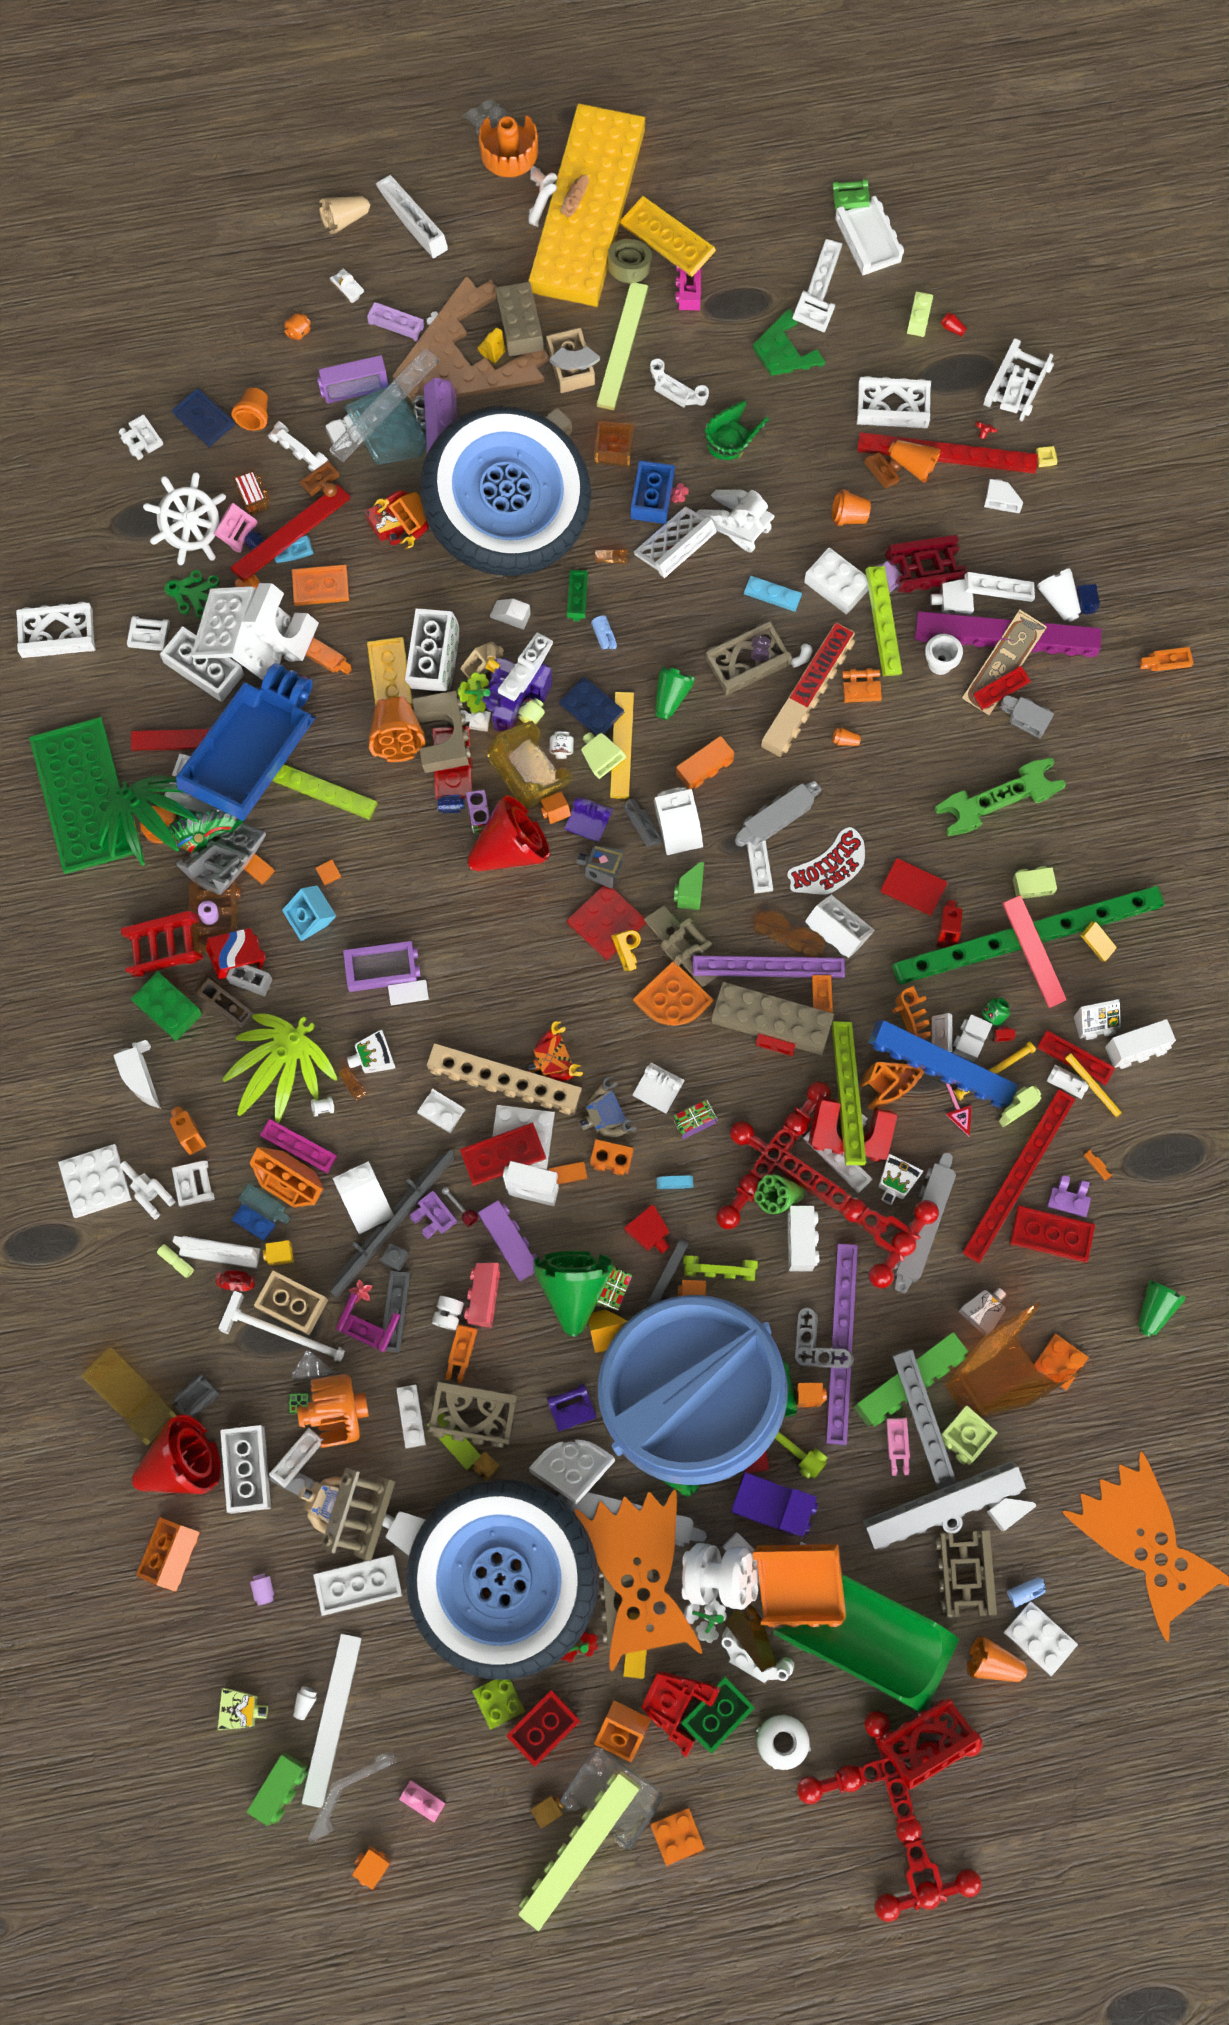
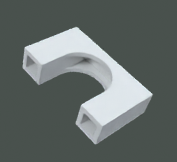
M259 583L242 622L248 626L251 632L258 634L262 641L269 643L273 650L284 655V659L287 661H303L319 623L308 613H294L286 633L282 636L275 624V614L284 593L272 583Z
M510 1161L509 1166H505L503 1178L510 1196L550 1206L555 1205L559 1190V1184H556L558 1177L556 1172Z

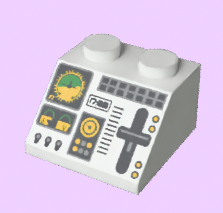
M1119 999L1081 1007L1074 1016L1079 1039L1086 1038V1040H1091L1100 1034H1104V1036L1115 1034L1121 1026Z

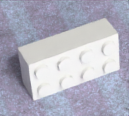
M182 626L160 653L164 664L220 702H223L244 676L241 665L229 657L195 659L191 656L196 635Z
M257 1425L221 1430L227 1513L271 1509L265 1427Z

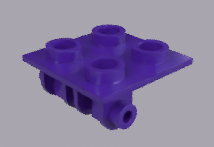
M578 796L574 801L571 816H569L564 829L599 843L613 809Z

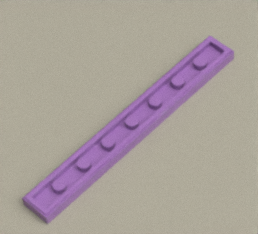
M693 955L692 957L693 976L812 978V975H831V978L845 977L844 958Z

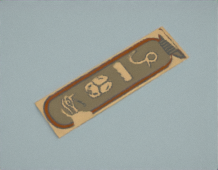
M1019 610L1001 637L1010 640H1000L962 698L980 709L973 694L1022 666L1047 626ZM998 702L986 708L983 712L990 715Z

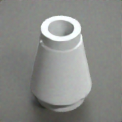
M302 1686L297 1692L293 1717L305 1720L317 1699V1692L314 1689Z

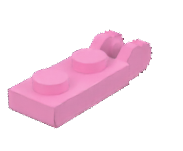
M887 1418L886 1427L891 1475H897L896 1459H903L904 1475H909L910 1452L907 1418Z

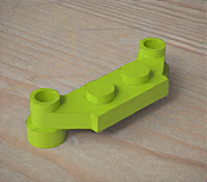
M683 1256V1264H685L684 1276L696 1277V1273H704V1277L716 1278V1274L724 1275L725 1279H736V1276H743L745 1281H755L758 1261L742 1260V1267L699 1264V1257Z

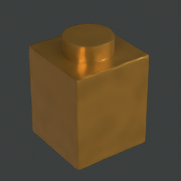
M553 1795L532 1807L530 1811L542 1829L563 1815L561 1810L564 1806L558 1797L554 1799Z

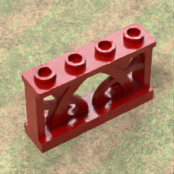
M950 1698L945 1701H938L934 1708L929 1711L924 1710L920 1712L916 1719L911 1722H904L898 1730L890 1731L882 1737L881 1749L897 1769L909 1790L979 1747V1736L971 1729ZM944 1714L951 1715L954 1720L953 1725L947 1728L948 1719L941 1722L939 1717ZM957 1726L964 1732L965 1738L955 1732ZM921 1732L942 1735L939 1741L940 1753L938 1755L928 1750L916 1751ZM947 1738H949L947 1743L952 1744V1746L949 1748H946L943 1745L944 1741ZM898 1742H903L904 1747H899V1750L903 1752L909 1751V1754L899 1755L894 1752L893 1746ZM917 1756H927L929 1760L924 1763L921 1761L922 1757L917 1759ZM909 1759L912 1771L908 1772L901 1761Z

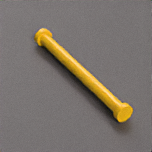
M1030 1041L1027 1042L1025 1047L988 1071L998 1074L1028 1053L1035 1052L1034 1045ZM959 1089L954 1090L958 1100L963 1099V1096L970 1092H964Z

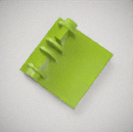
M510 1679L493 1680L472 1691L490 1730L525 1712Z

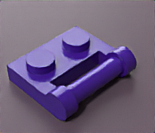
M584 1384L579 1385V1388L555 1397H546L559 1432L596 1419ZM582 1395L584 1401L557 1410L556 1404Z

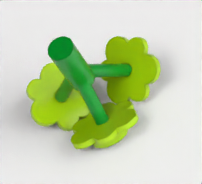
M472 673L471 678L467 682H461L458 688L460 701L467 702V706L470 707L472 713L484 712L486 705L483 703L482 698L483 696L490 695V690L484 689L489 684L484 673Z

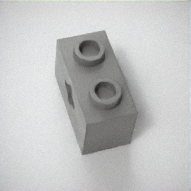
M248 965L230 969L226 977L230 984L264 997L272 982L269 973Z

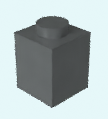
M390 1243L381 1262L401 1272L410 1255L407 1251Z

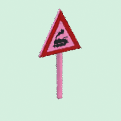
M946 1083L956 1111L945 1115L970 1136L972 1105L960 1109L951 1085Z

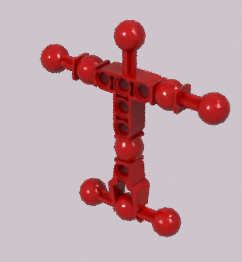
M872 1711L866 1716L864 1727L866 1732L875 1738L881 1758L866 1762L862 1766L845 1765L839 1771H834L835 1776L820 1781L811 1776L805 1777L797 1785L799 1799L808 1805L815 1804L822 1798L823 1793L839 1789L840 1793H844V1791L848 1793L855 1792L862 1785H866V1782L884 1781L892 1811L897 1817L895 1819L897 1822L896 1835L905 1847L908 1867L905 1869L904 1875L911 1894L898 1898L890 1893L880 1895L875 1901L874 1909L877 1917L882 1921L892 1922L898 1918L902 1910L912 1907L916 1911H918L919 1907L926 1910L934 1909L941 1900L947 1902L948 1896L958 1893L967 1898L976 1896L981 1890L982 1879L975 1870L964 1869L958 1873L956 1880L942 1884L937 1865L929 1860L924 1846L921 1845L923 1842L921 1839L922 1826L913 1814V1806L905 1781L896 1768L890 1773L885 1770V1763L890 1761V1759L881 1749V1740L890 1730V1720L884 1712ZM975 1730L973 1731L976 1732L980 1738L979 1747L974 1751L970 1752L969 1754L965 1755L968 1757L977 1755L981 1751L983 1746L982 1738L980 1734ZM961 1731L959 1735L965 1738L966 1735ZM939 1740L935 1742L925 1741L916 1748V1751L928 1750L938 1755L940 1753ZM944 1743V1744H943L944 1747H946V1748H949V1747L952 1746L951 1743ZM909 1751L899 1752L897 1754L906 1755L909 1754ZM917 1756V1759L922 1757L921 1761L924 1763L929 1760L927 1756ZM905 1760L901 1761L908 1772L912 1771L911 1767L906 1766ZM867 1767L875 1769L873 1778H866L865 1769ZM894 1782L901 1784V1791L897 1794L891 1791V1785ZM901 1803H905L908 1807L907 1813L904 1815H899L897 1812V1808ZM914 1846L920 1848V1855L917 1858H912L910 1855V1850ZM925 1868H930L934 1882L924 1881L916 1888L912 1874L916 1871L922 1872Z

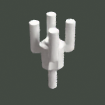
M126 1161L120 1164L124 1172L133 1180L130 1187L135 1191V1198L154 1220L160 1216V1213L149 1201L154 1199L157 1194L169 1206L175 1203L172 1196L156 1179H150L145 1173L139 1176Z

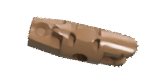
M582 175L575 179V182L568 190L560 211L568 218L578 208L585 194V189L589 182L588 175Z

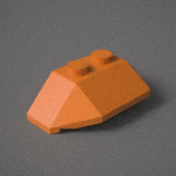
M257 1147L249 1164L253 1168L262 1188L293 1208L316 1204L323 1186L314 1170L284 1151Z

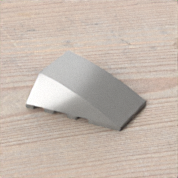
M242 823L233 833L221 834V839L216 842L210 841L206 844L207 847L199 853L197 851L191 853V858L184 862L180 860L176 864L197 886L221 895L246 867L265 838L266 833Z

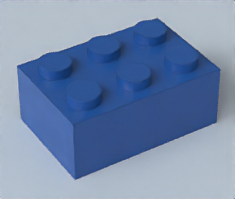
M639 461L631 504V519L662 524L667 523L675 476V465Z

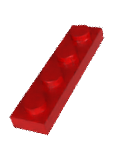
M1049 1031L1045 1032L1037 1046V1049L1070 1067L1072 1066L1065 1058L1071 1053L1088 1074L1104 1086L1108 1083L1115 1070V1067Z

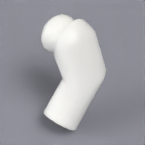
M803 644L800 656L791 659L793 668L810 661L813 653L810 645Z

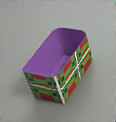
M485 790L466 793V805L471 831L475 834L482 832L491 816ZM483 796V802L480 805H474L470 801L471 798ZM482 810L486 813L487 818L484 822L479 823L474 820L473 815L476 811Z
M707 1100L689 1107L673 1117L682 1139L708 1128L718 1121Z
M613 1266V1271L596 1305L613 1311L619 1310L632 1274Z

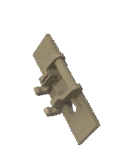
M662 906L646 917L644 921L662 940L660 947L677 966L683 964L693 976L690 958L693 955L708 956L705 950L712 943L704 938L692 924L693 921L690 918L680 924L668 909ZM685 928L701 946L696 943L691 946L684 939ZM667 929H672V930H674L675 932H674V934H672L671 936H669V935L666 933V930H667ZM718 976L693 977L704 987Z

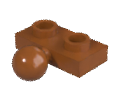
M878 452L865 459L864 463L885 489L900 481L901 478L896 472L901 470L902 466L893 458L887 462L881 453Z
M327 461L299 482L301 487L311 497L321 489H323V493L326 496L332 497L336 495L337 487L331 482L340 475Z

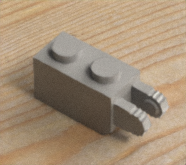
M1006 695L1000 707L1001 710L1011 715L1009 718L1011 724L1040 739L1054 715L1048 708L1040 707L1034 704L1032 700L1020 697L1018 700Z

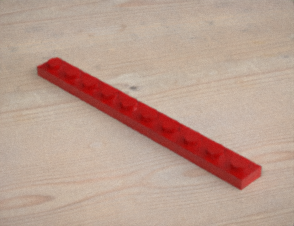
M861 432L859 434L857 452L871 454L880 452L881 455L890 456L891 453L888 451L892 442L896 443L897 440L941 449L937 462L1034 474L1037 468L1038 454Z
M1061 1090L1057 1091L962 1252L963 1255L978 1264L981 1262L1075 1102V1098Z

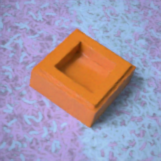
M333 860L316 867V871L324 886L341 878Z

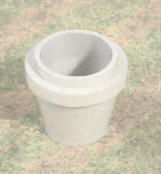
M939 634L932 637L925 649V656L930 670L940 675L946 674L956 667L963 655V648L959 640L948 634Z

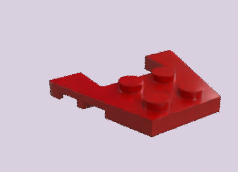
M659 1671L641 1708L659 1728L662 1727L670 1736L669 1740L671 1742L674 1741L681 1749L680 1752L683 1756L687 1757L696 1738L679 1728L682 1717L693 1696L712 1706L721 1688Z

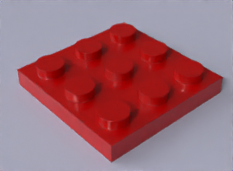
M604 885L567 920V924L606 961L617 952L611 935L626 930L638 932L646 922L644 921L645 918L613 888L611 889ZM627 935L626 942L632 938L631 935Z

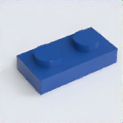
M244 1204L241 1205L232 1218L233 1222L264 1242L276 1226Z

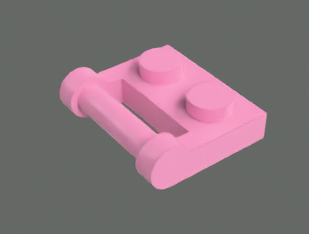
M232 503L213 534L231 546L234 551L241 553L245 540L258 522ZM243 521H245L247 524L245 525L238 540L235 541L234 537L237 534L239 528L241 527Z

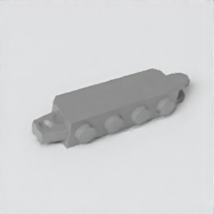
M815 781L805 786L803 783L798 787L794 785L787 791L786 795L783 797L780 795L775 798L773 804L763 806L757 815L747 817L744 820L742 830L737 833L735 838L736 845L742 847L750 841L753 845H759L809 811L814 798L821 791L820 786Z

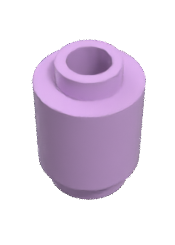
M204 901L199 905L198 913L201 921L208 925L214 924L219 918L216 904L211 901Z
M265 1573L253 1576L254 1581H251L250 1585L254 1601H257L258 1606L274 1601V1591L270 1576L266 1577Z

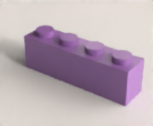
M498 1200L478 1212L518 1281L521 1282L534 1274L533 1261L537 1258V1255L530 1253L528 1249L530 1244L525 1236L521 1238L518 1231L520 1228L516 1221H511L508 1217L510 1211L505 1203L501 1205Z

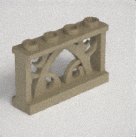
M770 621L759 624L751 631L746 630L734 639L729 638L718 647L713 646L709 648L705 659L723 688L724 694L727 696L791 665L792 657L789 651L787 652ZM763 635L770 636V645L768 647H765L766 639L764 641H760L759 637ZM774 645L781 655L778 656L771 650ZM742 649L760 652L756 657V667L751 668L743 663L736 664L737 657ZM725 655L726 659L721 660V662L724 664L729 663V666L718 665L716 658ZM763 655H765L763 659L767 660V662L765 663L760 662V659ZM736 668H743V669H745L746 672L740 674V673H739L740 669H737V670H735V669H736ZM729 670L730 679L726 681L721 671Z
M441 1382L435 1384L427 1431L432 1432L433 1437L444 1438V1435H450L452 1440L464 1441V1438L472 1439L471 1443L483 1445L484 1442H490L492 1447L503 1448V1445L509 1444L517 1396ZM445 1393L447 1408L438 1410L440 1395ZM462 1397L465 1401L464 1405L455 1407L454 1404H459L457 1399ZM472 1398L477 1399L478 1409L487 1418L470 1428L463 1422L457 1411L467 1408ZM485 1402L491 1404L490 1408H488V1410H493L491 1413L483 1408ZM504 1404H508L506 1421L498 1417ZM443 1412H449L450 1414L443 1419L449 1421L448 1427H441L437 1422L438 1416ZM494 1420H497L503 1426V1433L497 1437L490 1433L492 1428L498 1431L497 1426L492 1423ZM457 1425L462 1432L453 1431V1429ZM484 1429L485 1436L475 1434Z

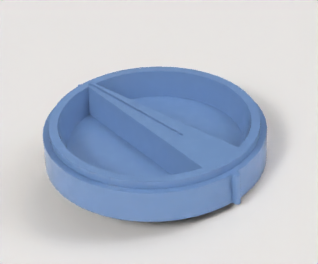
M685 1295L665 1299L633 1316L611 1341L604 1355L598 1377L600 1411L614 1441L612 1448L616 1455L621 1456L624 1454L636 1467L655 1478L682 1485H701L718 1482L734 1476L753 1464L767 1450L782 1425L787 1406V1377L780 1352L771 1336L772 1332L769 1323L764 1322L762 1324L747 1310L734 1303L704 1295Z

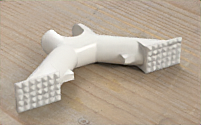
M533 166L531 168V180L536 182V186L540 185V191L534 207L529 209V223L539 227V220L547 200L557 189V186L553 184L557 180V176L555 173H549L545 176L539 168Z

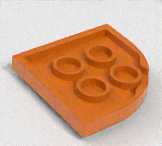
M672 962L633 999V1002L654 1021L664 1025L675 1026L693 1021L714 1000L680 966Z

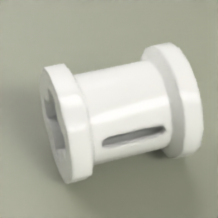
M329 1096L327 1099L322 1100L311 1099L313 1115L318 1116V1114L326 1112L334 1113L332 1097Z

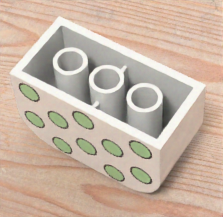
M416 609L405 681L411 689L450 691L459 642V624L453 612Z

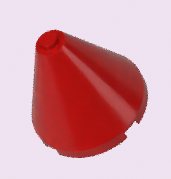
M507 795L498 801L468 855L467 864L471 870L481 872L541 864L549 859L550 848L537 821L532 822L526 815L529 811L516 798Z
M177 1415L168 1420L132 1475L133 1487L145 1492L204 1494L212 1490L220 1482L222 1467L215 1442L209 1443L204 1435L207 1429L195 1418L188 1415Z

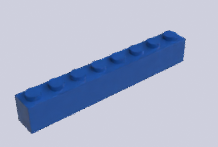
M884 1020L876 1022L868 1043L874 1045L873 1048L875 1050L891 1053L890 1057L897 1060L903 1059L907 1061V1065L913 1068L920 1067L924 1069V1073L930 1076L937 1075L941 1077L940 1080L944 1083L956 1084L959 1090L964 1092L970 1091L974 1093V1097L980 1100L987 1099L991 1101V1105L997 1108L1010 1106L1018 1086Z

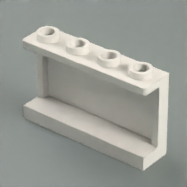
M876 196L872 197L870 207L853 208L845 211L843 206L837 208L835 219L862 276L901 262L902 254H904L903 246L901 243H898L896 232L890 226L889 217L884 214L882 203L877 200Z

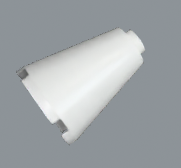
M1070 568L1045 579L1037 585L1039 591L1064 621L1072 622L1079 618L1078 614L1081 613Z

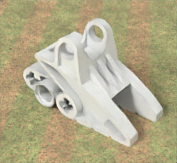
M716 489L711 495L713 499L732 509V512L699 509L696 513L704 518H711L717 531L728 535L745 551L752 552L755 549L754 541L761 532L768 533L771 530L770 522L775 516L766 511L768 508L767 503L754 490H750L747 493L744 490Z

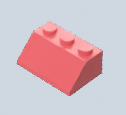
M476 1263V1267L472 1268L470 1280H474L473 1287L469 1288L467 1297L471 1301L470 1307H466L464 1319L468 1320V1325L492 1328L501 1270L499 1263Z

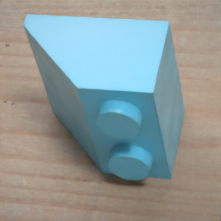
M317 885L301 888L282 910L300 941L327 927L336 917V914Z

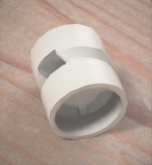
M440 1296L436 1306L439 1310L434 1313L431 1323L456 1331L459 1322L457 1316L462 1313L464 1303L449 1297Z

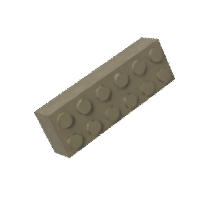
M723 982L712 1015V1024L757 1037L758 1034L766 1035L796 1044L795 1048L822 1055L834 1014Z

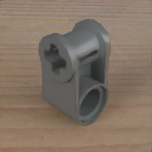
M423 395L417 396L413 401L418 433L421 430H426L425 407L418 408L421 405L425 406Z

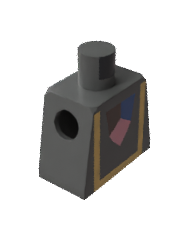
M594 846L590 855L579 853L577 864L586 866L585 876L612 889L623 863L624 850Z

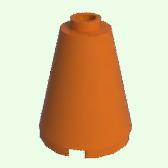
M897 440L896 443L892 442L888 452L891 453V458L921 482L926 483L929 478L928 474L933 471L941 449Z
M977 1637L969 1651V1654L972 1655L971 1662L967 1661V1673L969 1676L1020 1682L1026 1677L1027 1667L1025 1662L987 1637Z

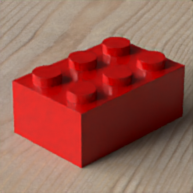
M551 1690L506 1737L536 1767L581 1720Z

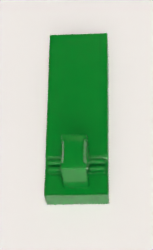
M570 570L567 618H573V621L580 622V618H585L588 571Z

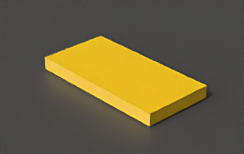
M398 637L367 642L375 706L377 705L376 702L380 699L403 696L413 707L411 688L405 681L407 659L404 638Z

